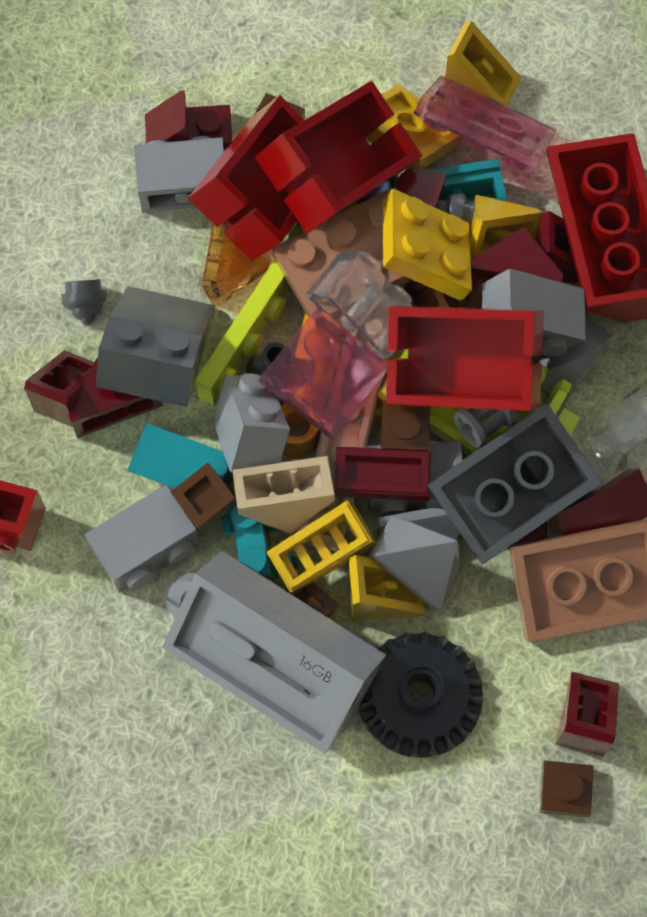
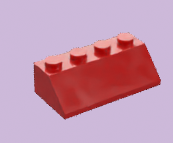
M629 133L547 146L546 153L580 287L584 288L586 311L620 322L647 319V178L635 134Z

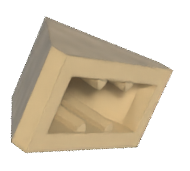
M328 456L232 470L238 514L289 534L335 500Z

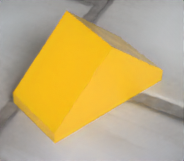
M467 21L447 56L444 88L498 111H505L522 77L472 21Z
M480 195L475 196V209L469 230L471 260L522 227L528 231L534 240L536 239L543 211Z
M359 555L349 557L348 581L352 621L426 615L425 603L372 558Z

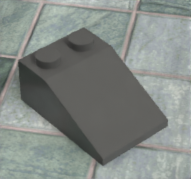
M128 286L110 314L99 346L96 387L188 407L216 305Z
M545 403L499 433L427 486L483 565L600 485L602 481L548 403Z

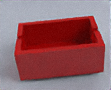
M373 81L366 83L285 131L255 157L277 191L279 192L285 188L289 196L284 201L307 234L395 178L423 156L400 122L371 145L368 143L366 137L395 115Z
M281 95L277 96L250 118L187 198L216 227L223 223L227 227L223 234L252 262L281 243L297 221L284 201L289 196L285 188L278 192L255 159L261 151L282 133L304 121L303 117Z
M390 306L388 351L408 349V358L387 360L386 404L532 411L539 408L542 363H532L533 356L542 354L544 310Z

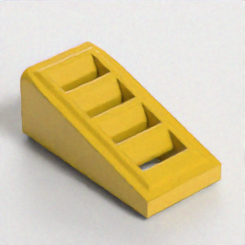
M347 500L268 550L267 554L289 592L293 594L349 562V557L354 555L361 556L375 547L377 541L355 505ZM345 521L356 537V540L350 544L338 526ZM329 531L340 549L332 554L321 536ZM309 541H312L323 560L318 564H315L304 546ZM293 550H295L306 569L301 575L297 573L287 556Z

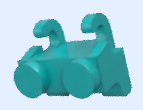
M236 505L231 509V514L224 515L221 519L224 536L235 535L238 561L268 580L279 578V573L267 554V551L271 549L269 531L277 529L239 515ZM288 556L294 568L298 569L296 557Z

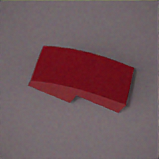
M640 468L626 469L599 489L588 492L556 514L554 518L561 535L641 521L646 518L647 485Z

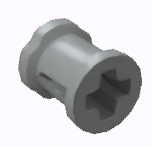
M469 408L468 410L460 409L453 416L456 427L462 437L475 448L483 446L486 443V437L503 425L509 427L517 421L515 410ZM488 414L490 415L489 418H487L484 421H481V418Z

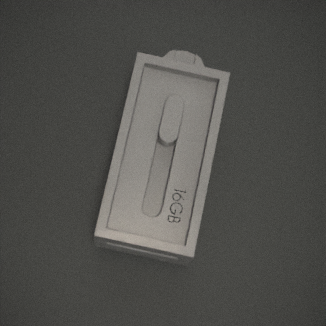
M223 551L196 573H187L178 578L169 588L166 602L168 609L175 619L162 648L326 754L350 724L386 654Z

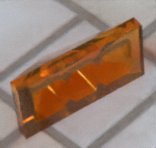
M223 223L218 227L214 224L212 225L202 280V287L212 305L220 306L265 273L270 267L262 256L252 262L223 234L227 229Z

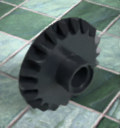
M426 631L415 634L406 632L394 639H387L378 648L379 651L386 654V657L358 707L363 723L380 744L400 755L427 758L449 752L460 745L471 734L480 717L483 704L482 679L477 672L475 662L466 655L461 646L448 641L445 636L431 635ZM418 681L425 682L431 686L434 696L428 701H416L408 693L407 688L409 685Z

